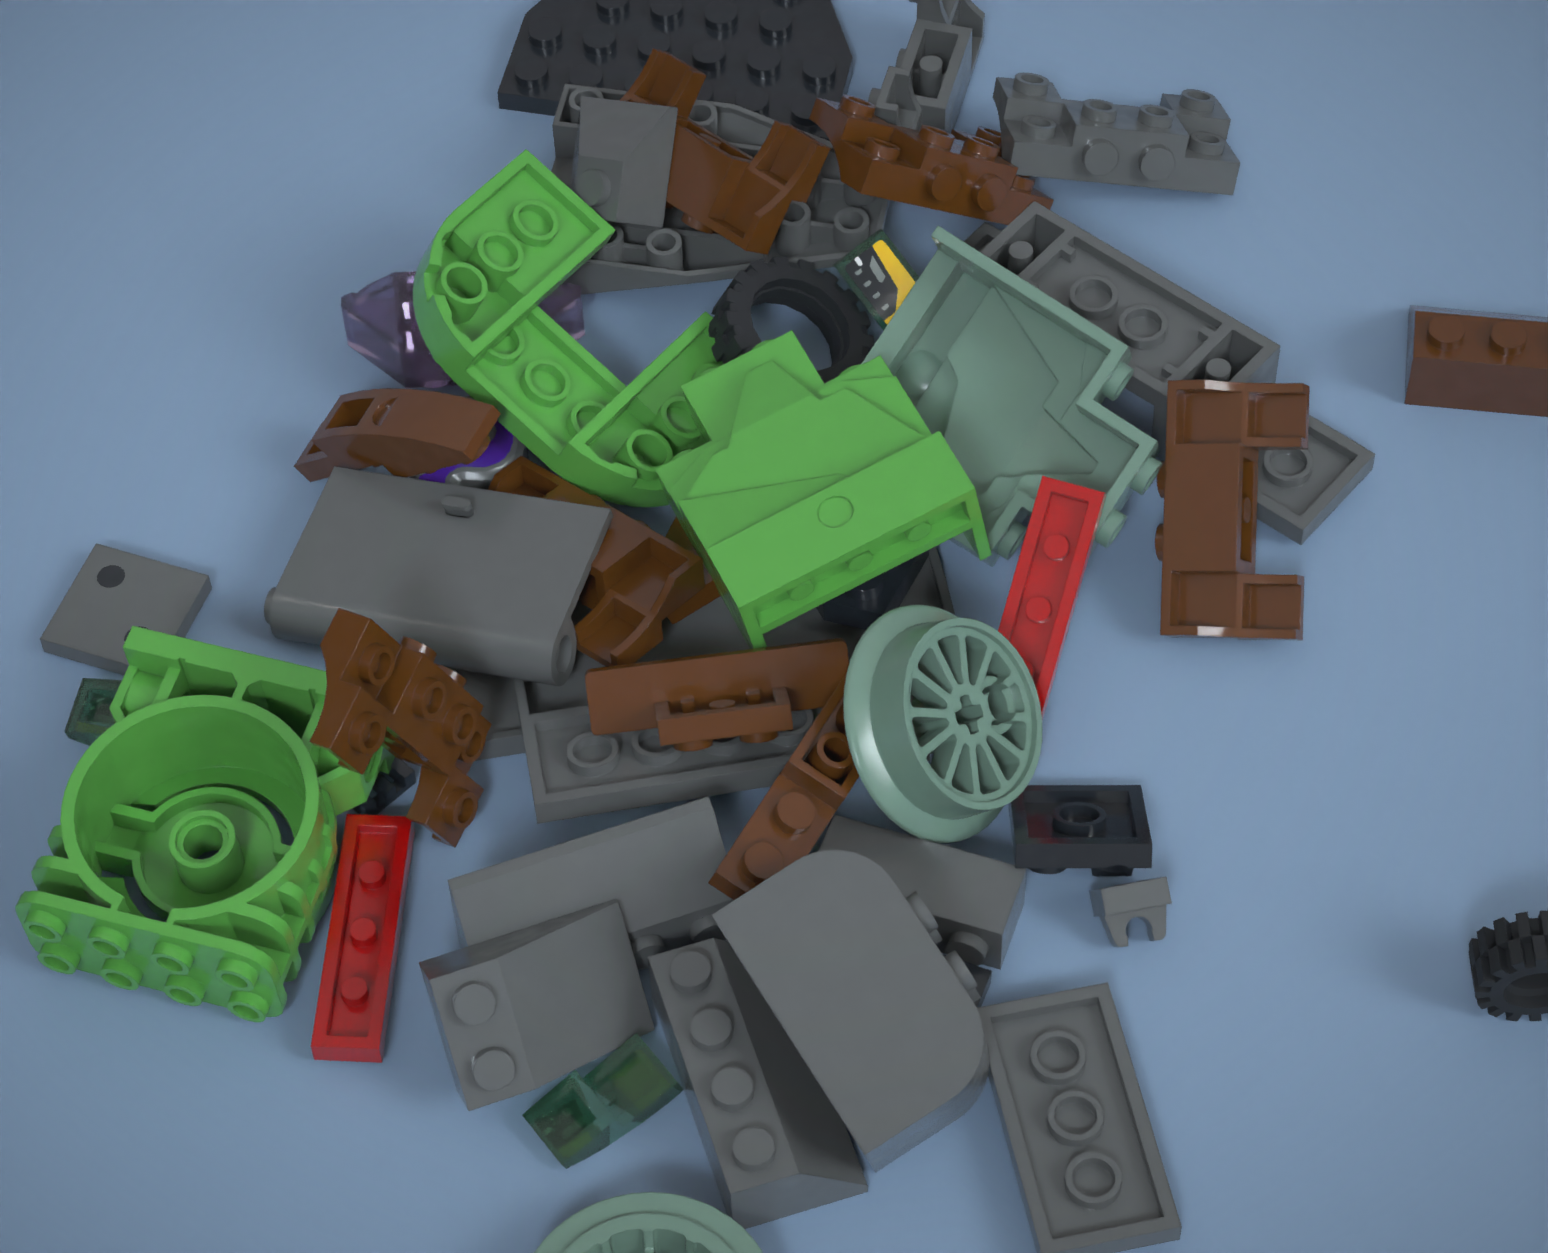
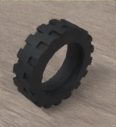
M785 256L772 257L768 263H765L763 259H759L750 263L745 271L740 270L714 306L711 314L715 316L710 321L708 329L709 337L715 338V343L711 347L716 362L722 361L725 364L751 351L757 344L762 342L753 327L750 310L752 306L771 303L790 307L804 314L820 329L829 345L832 360L831 367L816 370L824 383L838 377L845 369L862 364L874 346V336L868 335L867 329L871 323L866 311L860 312L856 305L859 301L849 288L844 291L837 284L839 279L827 270L823 274L814 270V264L806 260L799 259L797 263L789 262L788 257Z

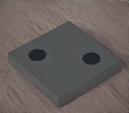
M96 543L40 637L43 651L125 675L129 663L123 650V645L132 626L185 638L212 590L209 575Z

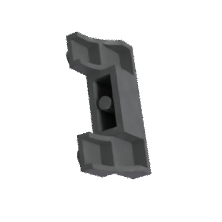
M909 0V2L917 3V20L907 48L900 49L896 66L888 67L881 89L872 88L868 102L876 106L874 115L888 124L914 130H920L921 125H929L951 134L984 40L985 13L971 0Z
M1018 73L1015 75V79L996 77L992 98L996 104L1000 121L1001 158L1018 167L1016 175L1233 195L1240 161L1226 142L1231 119L1215 96L1208 92L1186 89L1182 91L1181 95L1162 93L1160 106L1142 105L1138 107L1113 104L1099 99H1087L1085 101L1061 99L1052 82L1034 73Z

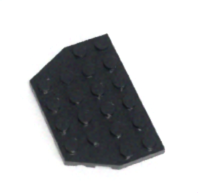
M541 0L524 16L497 94L499 109L555 116L565 84L628 91L640 75L652 49L655 48L667 51L707 75L697 100L735 104L776 121L789 123L799 130L830 141L826 133L816 123L811 121L809 117L816 98L840 103L842 96L847 95L853 75V57L831 0Z

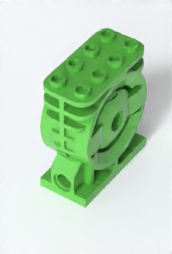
M132 626L123 645L129 666L109 708L115 724L109 727L91 744L75 766L62 800L61 825L54 826L47 839L53 856H41L36 860L31 874L38 891H25L20 895L15 906L16 914L30 944L39 953L37 956L38 960L53 971L73 974L76 970L100 975L108 983L122 989L136 990L139 986L163 991L169 998L184 1005L199 1006L202 1002L225 1007L231 1013L244 1020L263 1022L266 1017H277L283 1013L287 1003V993L283 983L296 979L302 966L298 946L301 943H309L312 940L316 926L325 914L332 899L339 866L336 816L368 800L379 771L389 774L395 756L381 745L373 754L362 775L342 768L338 764L339 759L328 750L314 746L309 742L318 725L324 706L327 688L326 671ZM259 800L270 805L286 821L294 837L291 846L283 843L275 818ZM218 851V853L210 858L197 859L205 852ZM102 870L135 877L146 904L157 916L166 922L150 919L143 915L131 900L124 878L102 877Z

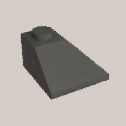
M581 96L570 189L606 221L663 227L678 108Z

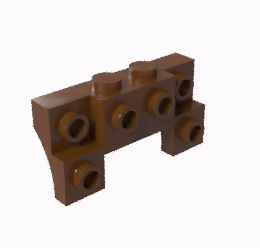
M653 48L640 75L619 101L678 108L665 208L673 209L675 206L683 211L681 221L698 231L707 234H714L715 231L745 251L767 255L791 201L807 202L831 148L789 123L775 120L766 140L753 158L688 118L707 75L667 51Z
M843 95L840 103L822 98H816L809 119L816 123L829 138L838 161L841 182L860 194L1009 225L1033 201L1049 210L1051 209L1054 200L1033 188L1036 179L1032 176L1016 175L1018 167L1001 158V132L978 126L976 134L952 129L950 134L929 125H921L920 130H914L888 124L874 115L876 110L874 104L858 97Z
M1168 380L1165 460L1161 461L1163 465L1157 474L1158 492L1160 497L1164 498V523L1158 525L1155 534L1156 555L1158 560L1162 561L1160 635L1171 638L1303 641L1304 576L1255 574L1259 450H1308L1310 386L1304 383Z
M522 455L494 475L488 490L611 509L613 514L612 521L601 547L591 564L590 573L578 599V602L592 609V611L574 626L577 638L576 649L605 667L633 664L663 641L661 621L705 587L703 559L655 532L644 522L632 519L606 504L600 497L588 494Z
M338 608L320 643L326 665L327 688L321 716L309 742L314 746L328 750L339 759L338 764L342 768L362 775L373 754L381 745L396 758L420 766L419 784L406 818L427 828L433 833L431 837L434 840L456 848L464 829L471 824L476 815L478 801L484 791L480 785L467 775L473 762L481 755L485 746L486 735L492 725L480 714L484 706L464 689L467 680L462 675L445 666L434 663L437 656L434 650L414 639L401 636L397 642L371 618Z

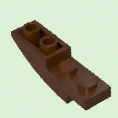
M382 388L340 395L325 420L321 423L294 467L307 480L313 482L328 478L334 466L358 470L370 466L379 467L383 465L394 476L411 477L422 473L432 474L439 469L461 463L467 465L478 459L489 446L490 437L488 434L501 413L493 405L435 391Z
M846 674L709 880L708 884L731 899L739 898L794 861L808 855L859 778L850 753L844 723L843 700Z

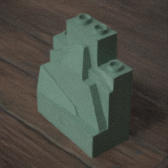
M937 226L931 237L938 250L862 364L881 355L892 375L896 376L931 434L938 431L941 432L976 490L992 554L982 561L993 567L1000 556L1008 560L1016 552L1024 540L1027 527L1022 522L1027 515L1031 517L1042 476L1105 492L1106 500L1090 556L1098 544L1108 548L1126 522L1127 516L1120 512L1133 491L1143 495L1148 490L1163 465L1162 462L1156 459L1161 451L1157 440L1101 405L1106 397L1115 401L1133 375L1134 369L1128 366L1132 359L1129 346L953 234ZM964 533L949 539L978 558Z

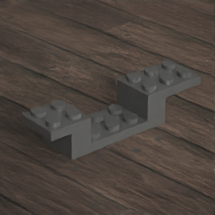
M1033 201L1002 231L984 222L964 241L1129 346L1132 359L1128 366L1133 368L1134 372L1125 388L1154 405L1151 437L1158 441L1161 451L1157 458L1165 460L1168 380H1215L1243 383L1276 382L1280 345L1036 201ZM1309 415L1308 450H1259L1257 519L1297 544L1302 545L1371 472L1375 453Z

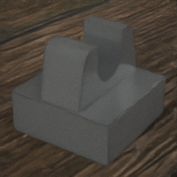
M1167 877L1089 890L1094 917H1100L1109 942L1113 947L1128 946L1126 926L1134 917H1138L1145 922L1149 941L1162 940L1166 936V904L1172 903Z

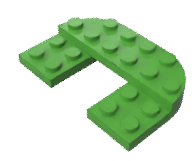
M525 149L445 219L423 254L417 267L413 284V307L420 333L433 359L441 366L445 373L474 400L493 405L501 413L497 421L561 478L588 494H594L602 500L632 507L669 505L655 469L670 462L678 453L695 449L706 443L692 419L681 386L694 380L703 371L723 365L722 361L716 362L711 349L715 343V338L709 337L708 329L713 317L705 311L630 384L626 386L538 306L607 244L615 229Z

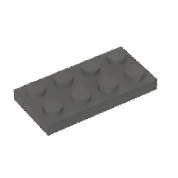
M1108 982L977 1007L989 1050L988 1077L1036 1252L1116 1253L1180 1240L1181 1222Z

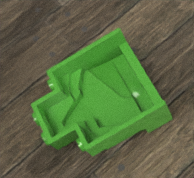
M791 330L775 339L765 340L757 344L751 351L719 367L703 371L694 380L681 386L692 419L706 443L695 449L678 453L670 462L655 470L669 505L696 553L703 559L705 568L713 579L722 600L750 649L767 647L762 634L961 533H964L980 561L992 555L975 487L941 432L938 431L931 434L896 376L892 375L881 355L864 364L851 366L845 369L838 377L824 383Z

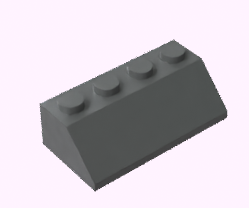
M704 797L447 880L460 949L614 899L619 903L638 970L649 968V956L711 938L726 940L712 914L734 900L708 884L726 856L709 797Z
M711 938L649 956L648 965L652 1000L727 1215L744 1229L868 1192L867 1182L845 1124L729 943L725 940Z

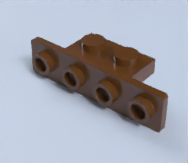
M835 638L588 669L585 672V684L591 731L594 735H605L658 728L660 746L673 745L675 750L685 752L706 749L713 745V739L739 736L740 741L744 743H762L774 740L779 737V731L793 730L791 711L824 707L848 670L847 644L844 639Z

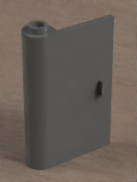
M334 466L277 586L273 587L267 594L264 604V617L266 622L270 624L271 631L276 638L320 646L338 608L371 618L397 642L401 636L428 646L437 653L434 660L436 664L448 668L562 686L571 674L576 656L577 638L571 615L590 573L591 564L601 547L612 521L613 514L610 508Z

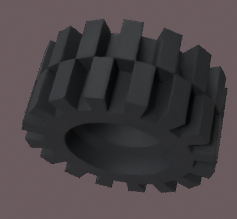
M1528 911L1516 913V921L1511 923L1502 917L1493 921L1494 930L1482 927L1477 931L1478 939L1471 938L1468 951L1475 999L1477 998L1478 1006L1481 1009L1487 1008L1488 1014L1496 1018L1505 1012L1506 1020L1518 1021L1522 1015H1529V1021H1542L1541 1014L1548 1013V911H1540L1538 918H1529Z

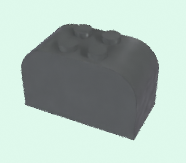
M830 849L814 852L794 861L712 914L713 919L875 1173L959 1119L978 1100L986 1084L989 1072L988 1045L981 1017L974 1004L975 1001L981 998L975 988L978 985L955 950L943 956L936 946L937 943L942 941L937 931L939 926L918 893L915 891L905 898L890 875L875 861L859 853L847 850Z

